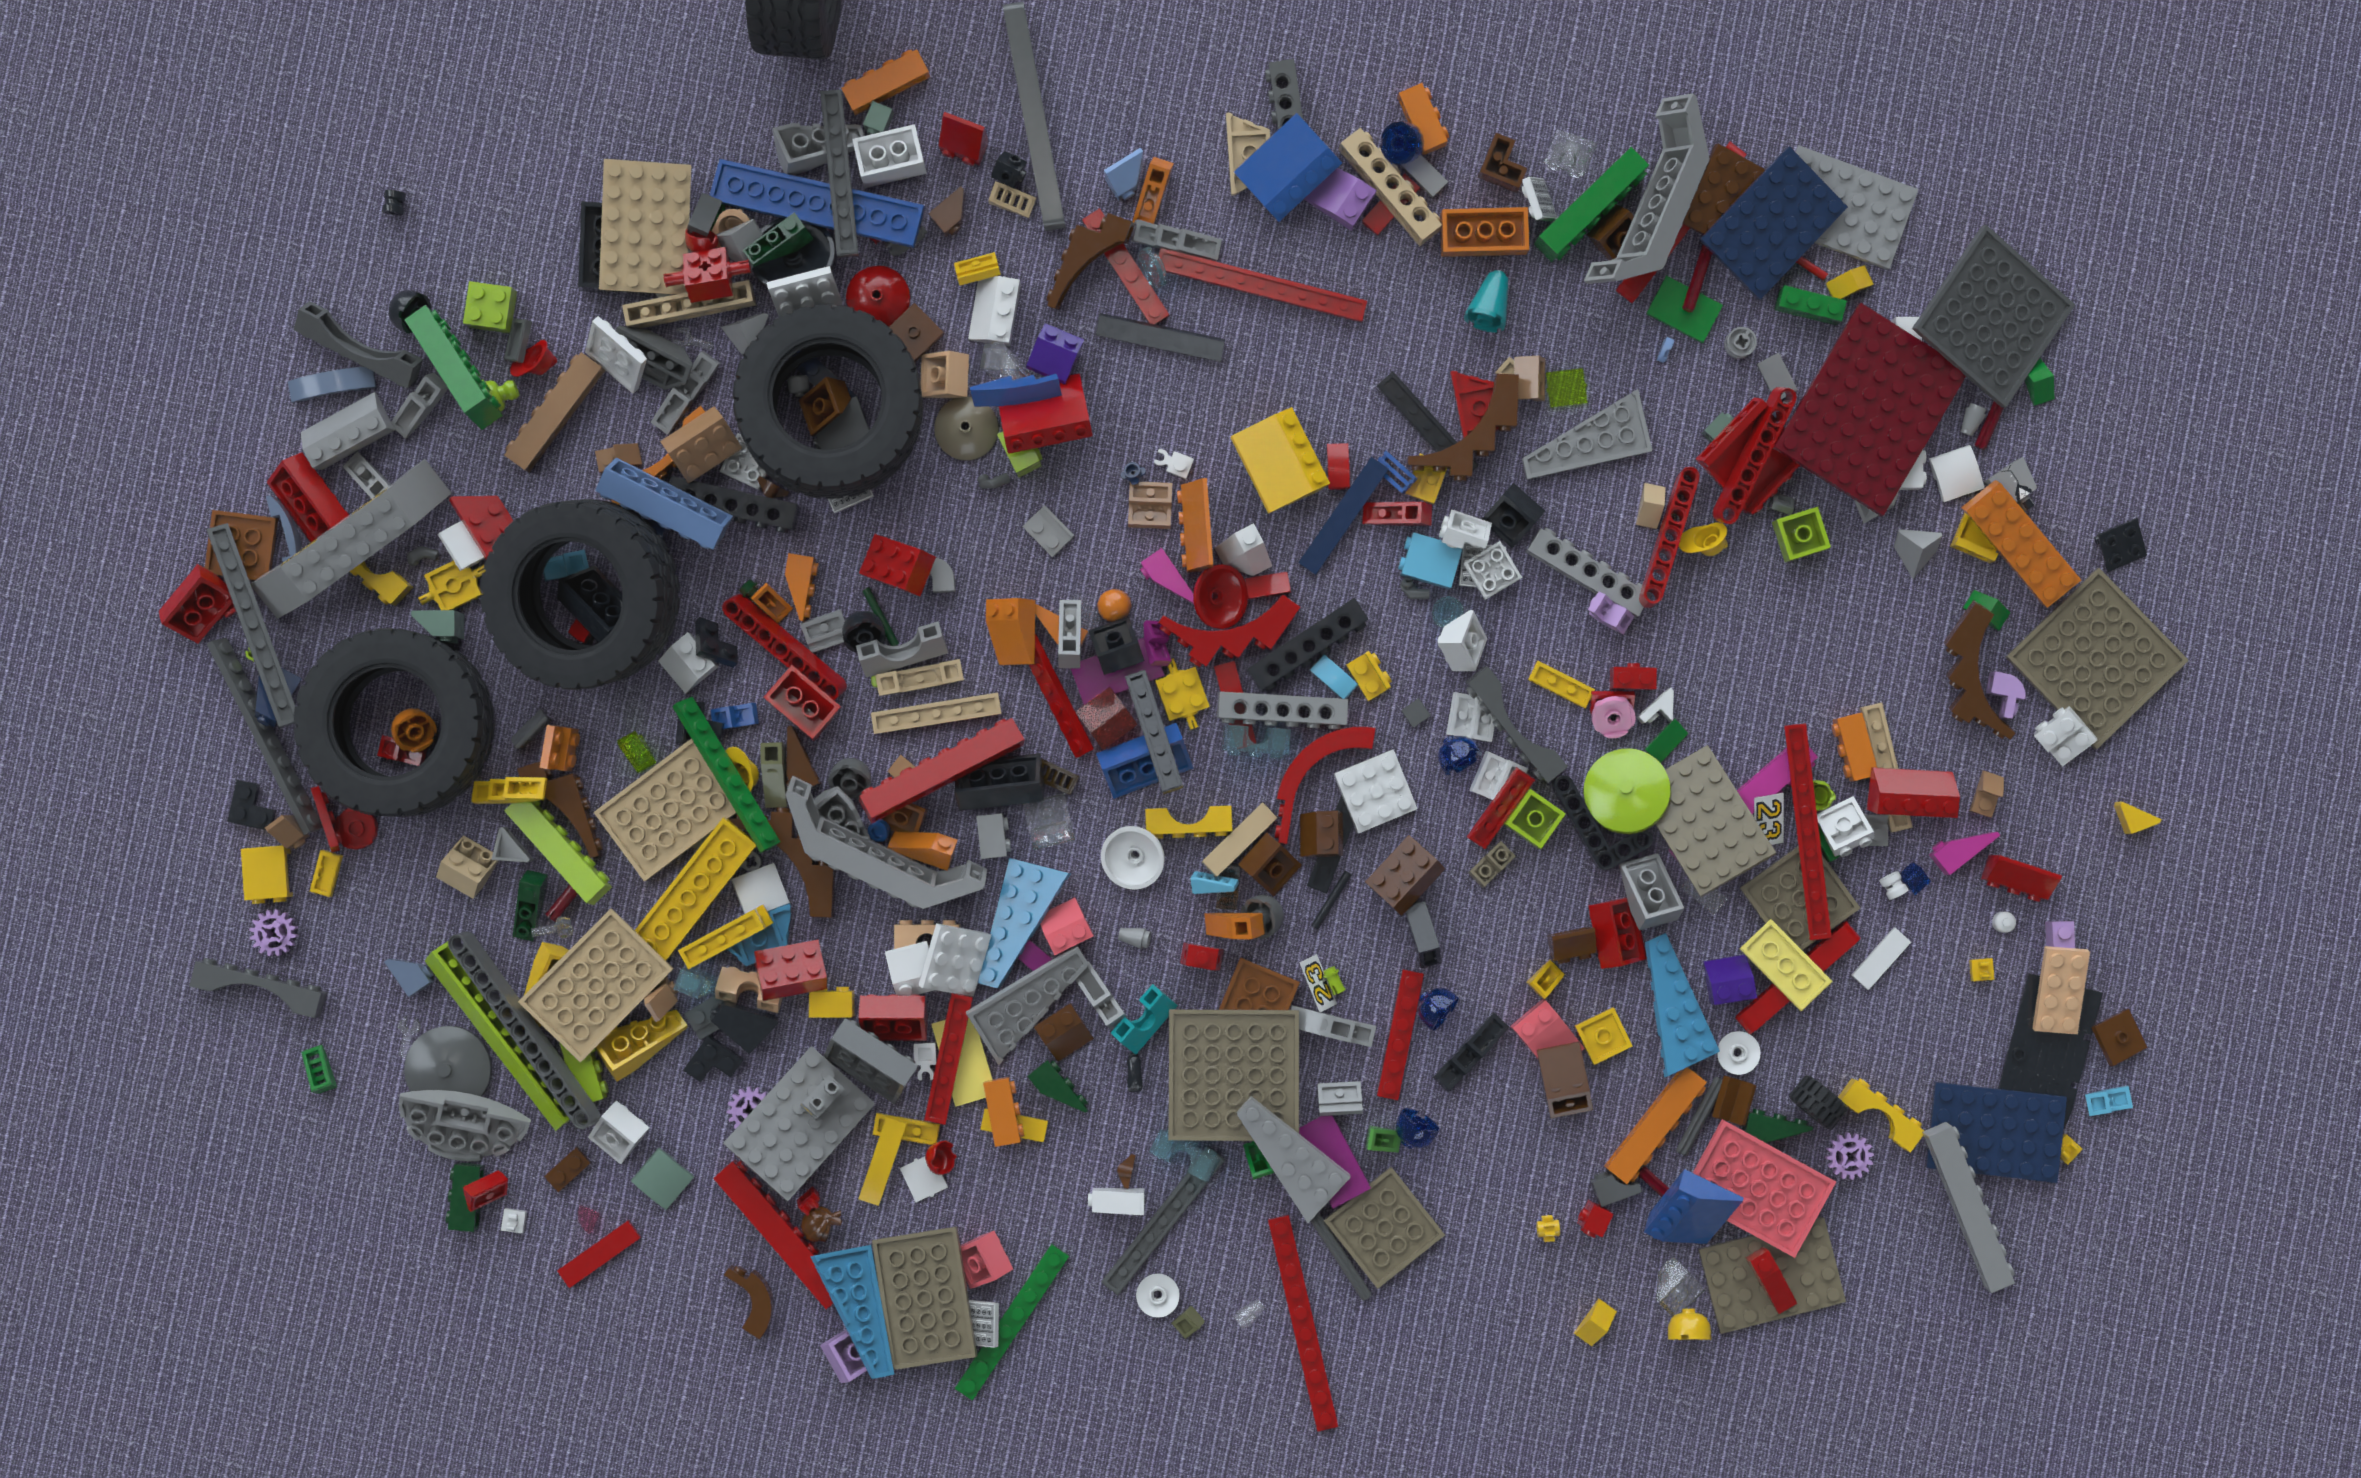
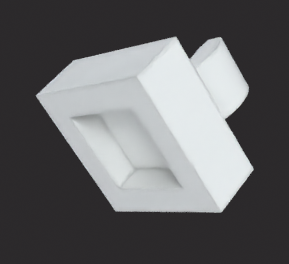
M505 1208L501 1231L524 1233L527 1211Z

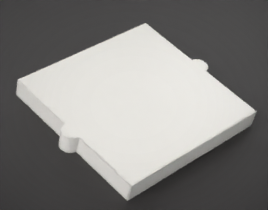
M925 1156L920 1159L915 1158L914 1162L900 1168L915 1202L929 1196L933 1197L935 1193L948 1188L943 1175H936L929 1170Z

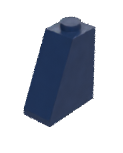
M281 668L293 697L300 686L302 678ZM258 673L255 717L258 718L257 721L262 725L275 727L277 722Z

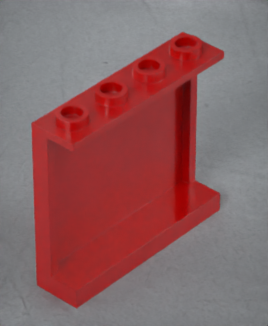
M1080 373L1070 375L1066 384L1059 382L1061 396L1018 405L999 406L1008 454L1093 436Z
M1754 397L1695 459L1722 489L1761 412L1768 406L1761 398ZM1772 415L1771 420L1774 421L1776 418ZM1766 431L1762 433L1763 441L1766 439L1767 436ZM1772 449L1742 511L1752 515L1759 512L1763 508L1764 502L1768 498L1773 497L1778 492V488L1790 480L1793 472L1801 466L1775 449ZM1756 450L1752 453L1753 460L1757 457ZM1746 470L1742 474L1743 480L1747 477ZM1737 489L1733 492V499L1738 495Z

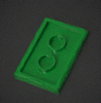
M1666 275L1646 315L1703 344L1723 305L1699 293L1693 312L1684 311L1682 307L1689 287Z

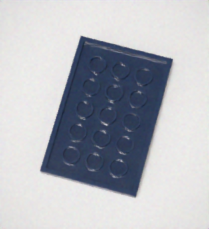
M1788 146L1699 240L1757 300H1761L1848 206Z
M1934 1081L1929 1129L1944 1122H1947L1952 1127L1955 1126L1960 1135L1958 1139L1960 1147L1963 1146L1968 1155L1966 1162L1968 1166L1973 1168L1975 1174L2058 1183L2067 1097ZM1927 1146L1925 1167L1937 1169Z

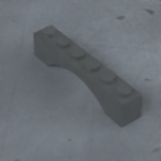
M311 301L298 310L294 331L302 334V336L320 343L323 347L355 361L360 366L366 367L382 377L388 378L399 386L409 388L418 380L423 359L406 350L383 351L360 343L339 326L328 310Z
M1484 666L1465 681L1468 686L1466 691L1473 699L1477 697L1481 702L1479 705L1481 710L1486 715L1490 714L1493 717V725L1498 731L1501 732L1503 730L1508 736L1506 741L1513 749L1517 747L1521 752L1519 757L1526 765L1530 764L1533 767L1534 771L1532 773L1540 782L1543 780L1549 783L1568 767L1555 750L1532 743L1523 737L1513 726L1504 708L1502 683L1489 667Z
M204 958V960L195 962L189 984L190 987L206 991H217L233 984L256 985L279 996L293 1013L312 1018L321 1017L327 992L321 991L320 986L308 984V987L302 986L300 981L287 979V982L279 980L280 976L267 973L266 976L258 974V970L246 968L245 971L237 969L238 965L225 963L224 966L216 964L217 960L211 958Z

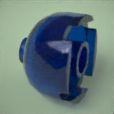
M1406 121L1393 122L1384 129L1381 138H1383L1381 151L1390 163L1399 165L1409 164L1418 159L1423 151V135L1420 129L1413 123Z
M1450 735L1443 740L1444 744L1438 752V762L1444 774L1451 775L1449 771L1455 770L1456 773H1459L1477 761L1475 756L1478 754L1481 757L1482 752L1473 739L1467 736L1460 735L1455 737Z
M1441 987L1435 988L1430 992L1425 991L1418 1000L1421 1002L1418 1008L1421 1021L1429 1029L1435 1031L1447 1019L1445 1017L1450 1011L1453 1012L1458 1004L1459 997L1452 991Z
M1403 1108L1395 1126L1396 1133L1402 1140L1401 1143L1409 1149L1413 1147L1425 1148L1430 1145L1439 1133V1126L1426 1115L1425 1118L1417 1116L1416 1114L1419 1111Z

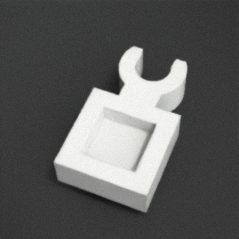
M1159 449L1158 453L1164 455V460H1154V464L1157 466L1167 465L1166 472L1187 479L1194 459L1175 451L1171 457L1165 450Z
M936 1042L914 1043V1061L916 1065H921V1069L918 1072L919 1080H922L923 1072H928L930 1080H933L934 1071L931 1065H936L937 1063Z

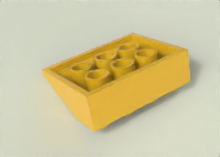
M1292 407L1274 414L1230 437L1268 514L1319 492L1330 484Z

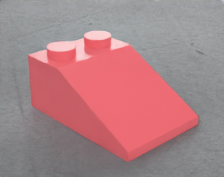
M1545 999L1540 1000L1510 1026L1537 1059L1538 1049L1579 1041ZM1580 1043V1047H1581V1051H1582V1050L1585 1049V1048H1584L1583 1045Z

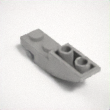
M1294 1005L1291 1006V1010H1299V1030L1372 1047L1376 1030L1375 1025Z

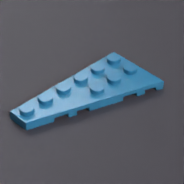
M1009 858L990 932V942L978 980L979 984L1001 988L1013 969V964L1024 951L1026 943L1034 935L1047 914L1049 906L1054 898L1058 896L1062 885L1068 880L1071 873Z
M1664 933L1646 941L1645 948L1648 968L1651 969L1652 982L1650 983L1651 990H1654L1655 1002L1653 1004L1657 1032L1662 1046L1660 1053L1665 1066L1663 1074L1664 1077H1667L1720 1052L1667 934Z
M871 1245L810 1256L871 1379L894 1375Z

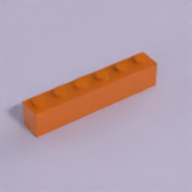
M1688 1067L1678 1071L1604 1167L1624 1183L1634 1182L1640 1173L1638 1172L1640 1167L1650 1162L1653 1157L1651 1153L1656 1147L1659 1149L1666 1141L1665 1135L1669 1130L1672 1132L1678 1126L1679 1117L1689 1112L1693 1106L1691 1102L1695 1097L1699 1098L1706 1089L1704 1085L1707 1082Z

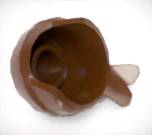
M819 1206L817 1209H811L810 1215L806 1216L804 1214L801 1221L802 1232L808 1240L812 1242H826L831 1225H842V1220L839 1218L842 1212L839 1210L832 1213L830 1209Z

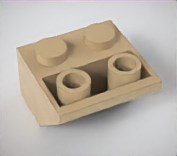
M463 835L441 861L436 878L474 899L486 884L499 860H491L492 851Z

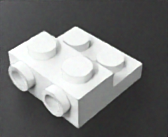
M1451 509L1449 517L1444 516L1439 537L1443 538L1442 542L1451 548L1458 547L1462 549L1464 543L1467 542L1473 547L1486 549L1492 523Z
M2070 706L2066 709L2062 707L2052 715L2054 718L2049 722H2041L2035 728L2037 731L2034 734L2035 738L2048 752L2050 751L2062 767L2097 741V737Z
M1854 796L1817 813L1818 825L1835 857L1838 855L1845 857L1852 853L1853 848L1859 845L1863 848L1872 843L1871 839L1874 838V831Z

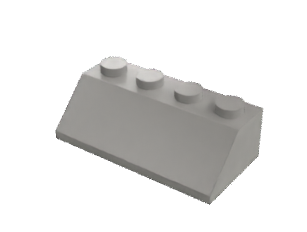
M374 392L302 431V448L312 468L323 470L395 431V428L377 393Z

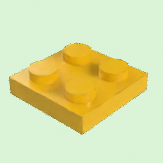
M1614 1007L1574 1025L1593 1065L1633 1047Z

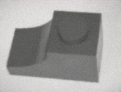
M1606 1171L1595 1174L1594 1179L1590 1180L1598 1204L1601 1207L1642 1192L1639 1183L1626 1184L1614 1179L1611 1173L1607 1174Z

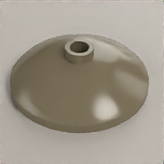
M972 397L955 398L946 403L939 411L934 426L935 437L941 449L949 456L963 461L975 460L986 455L994 446L999 431L998 421L991 407H974ZM968 423L969 429L963 430L961 428L962 424Z

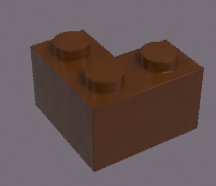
M1495 133L1477 178L1517 193L1527 168L1508 160L1516 140Z

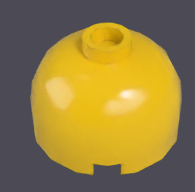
M1682 1309V1313L1675 1314L1668 1324V1340H1711L1710 1324L1704 1315L1695 1313V1309Z

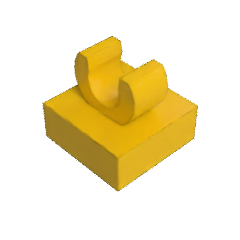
M1993 958L1969 960L1971 981L1995 980Z
M2063 1134L2060 1159L2069 1165L2081 1152L2082 1148L2067 1134Z

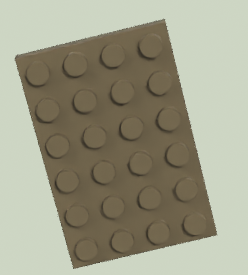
M1708 745L1665 769L1670 781V802L1666 812L1655 825L1700 898L1776 855V851Z
M1824 1217L1815 1220L1795 1258L1754 1235L1698 1248L1720 1334L1846 1302ZM1762 1247H1765L1771 1253L1798 1303L1781 1314L1777 1313L1745 1257Z
M958 1227L872 1240L893 1369L977 1357Z

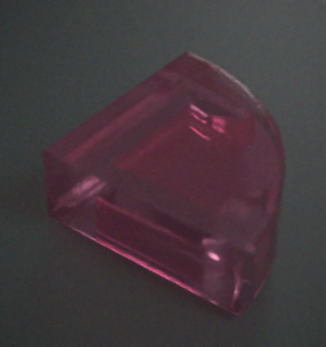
M580 1205L578 1209L579 1223L587 1233L591 1234L600 1213Z

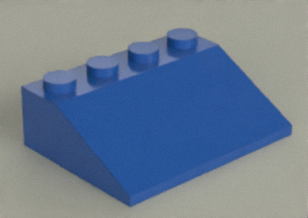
M1296 113L1247 158L1234 173L1279 222L1337 169L1342 162Z
M1684 1169L1649 1212L1644 1233L1662 1242L1707 1244L1743 1202L1744 1198Z

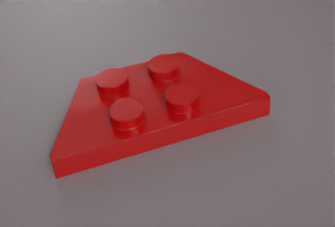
M1451 371L1453 391L1464 438L1480 423L1487 411L1493 394L1494 382Z
M498 496L451 497L449 502L483 556L487 559L489 552L493 551L491 548L501 533H505V528L513 522L512 517Z

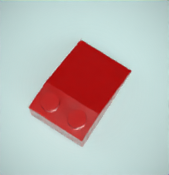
M944 112L938 144L942 155L952 159L954 156L961 158L962 162L969 166H974V164L980 166L989 143L985 127Z

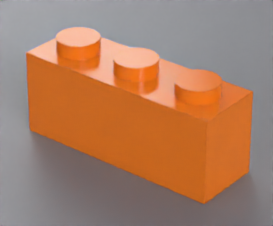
M1423 83L1399 92L1397 99L1422 155L1424 156L1445 147L1449 134L1446 127H1442L1439 119H1441L1437 107L1433 108L1431 104L1432 96L1428 87L1424 88Z
M1860 712L1833 719L1834 724L1831 725L1832 732L1839 741L1837 750L1839 756L1844 759L1845 766H1843V772L1845 777L1849 778L1850 782L1870 777L1871 767H1877L1863 713Z
M1010 1077L984 1081L983 1085L995 1147L1020 1143L1021 1137L1025 1135L1023 1124H1018L1017 1115H1021L1019 1103L1014 1102L1013 1094H1017L1015 1081H1011Z

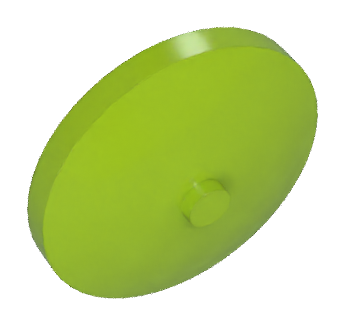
M1629 748L1611 751L1600 757L1592 765L1585 778V803L1594 820L1612 832L1633 834L1647 830L1662 818L1670 802V781L1664 767L1656 758L1641 750Z

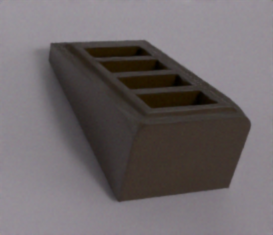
M1042 759V767L1044 765L1049 766L1044 775V783L1071 796L1080 776ZM1053 768L1056 772L1050 782L1047 779ZM1060 772L1064 773L1059 785L1055 784ZM1067 776L1072 777L1067 788H1063Z

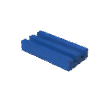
M1385 451L1384 455L1378 458V461L1389 468V471L1402 481L1405 486L1402 488L1387 474L1384 475V478L1404 495L1418 478L1389 452ZM1388 458L1411 478L1409 482L1386 462Z

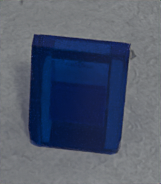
M1914 862L1900 872L1901 881L1906 884L1907 888L1914 895L1931 882L1924 870Z

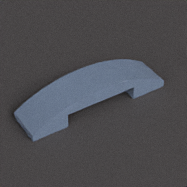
M354 367L300 377L288 381L291 402L295 403L334 393L376 388L374 371L366 367Z
M268 495L266 499L271 517L281 519L290 556L282 558L283 562H285L302 549L299 532L292 516L281 501L274 496Z

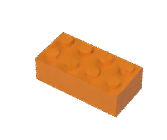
M1528 207L1442 209L1440 213L1442 224L1440 229L1441 257L1526 255L1529 251Z

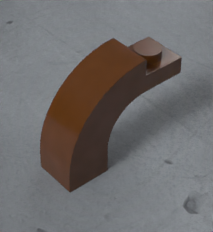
M731 1265L724 1276L743 1287L749 1293L752 1301L751 1313L742 1329L760 1340L768 1329L774 1313L772 1290L765 1278L755 1269L748 1276L746 1274L747 1271L741 1266L736 1265L734 1267Z

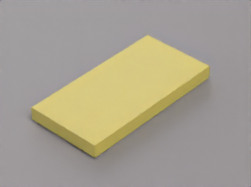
M1772 919L1740 948L1747 958L1800 1012L1833 982Z
M946 1019L931 1024L938 1049H940ZM968 1019L952 1093L955 1107L986 1098L983 1082L993 1080L981 1037L970 1019Z

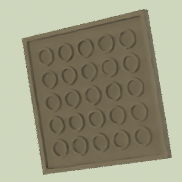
M2096 568L2005 656L2056 710L2062 707L2066 709L2069 706L2097 737V741L2091 745L2094 750L2098 749L2189 661L2100 568Z
M1169 1009L1168 1140L1254 1141L1237 1115V1111L1251 1096L1299 1133V1010Z

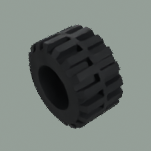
M1805 1075L1789 1094L1792 1102L1829 1130H1833L1848 1111L1847 1105L1811 1076Z

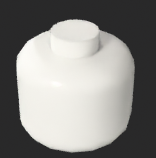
M1998 912L1992 919V925L1996 931L2008 933L2015 928L2016 919L2009 912Z

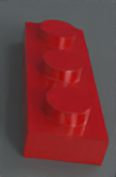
M319 786L310 788L331 853L340 851L339 844L342 843L339 831L334 832L332 824L336 823L333 812H328L325 805L329 803L327 794L321 792Z

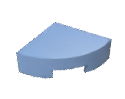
M1669 337L1664 339L1657 361L1662 363L1666 361L1669 350L1672 349L1674 339Z

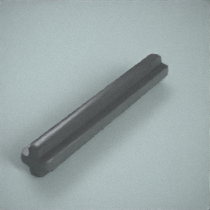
M1719 1077L1713 1079L1676 1148V1151L1684 1156L1688 1155L1717 1100L1722 1084V1079Z

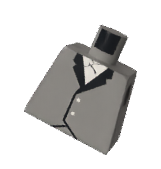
M2023 457L2015 460L1984 481L1986 486L1994 480L2000 482L2024 512L2035 505L2028 494L2036 490L2037 486Z

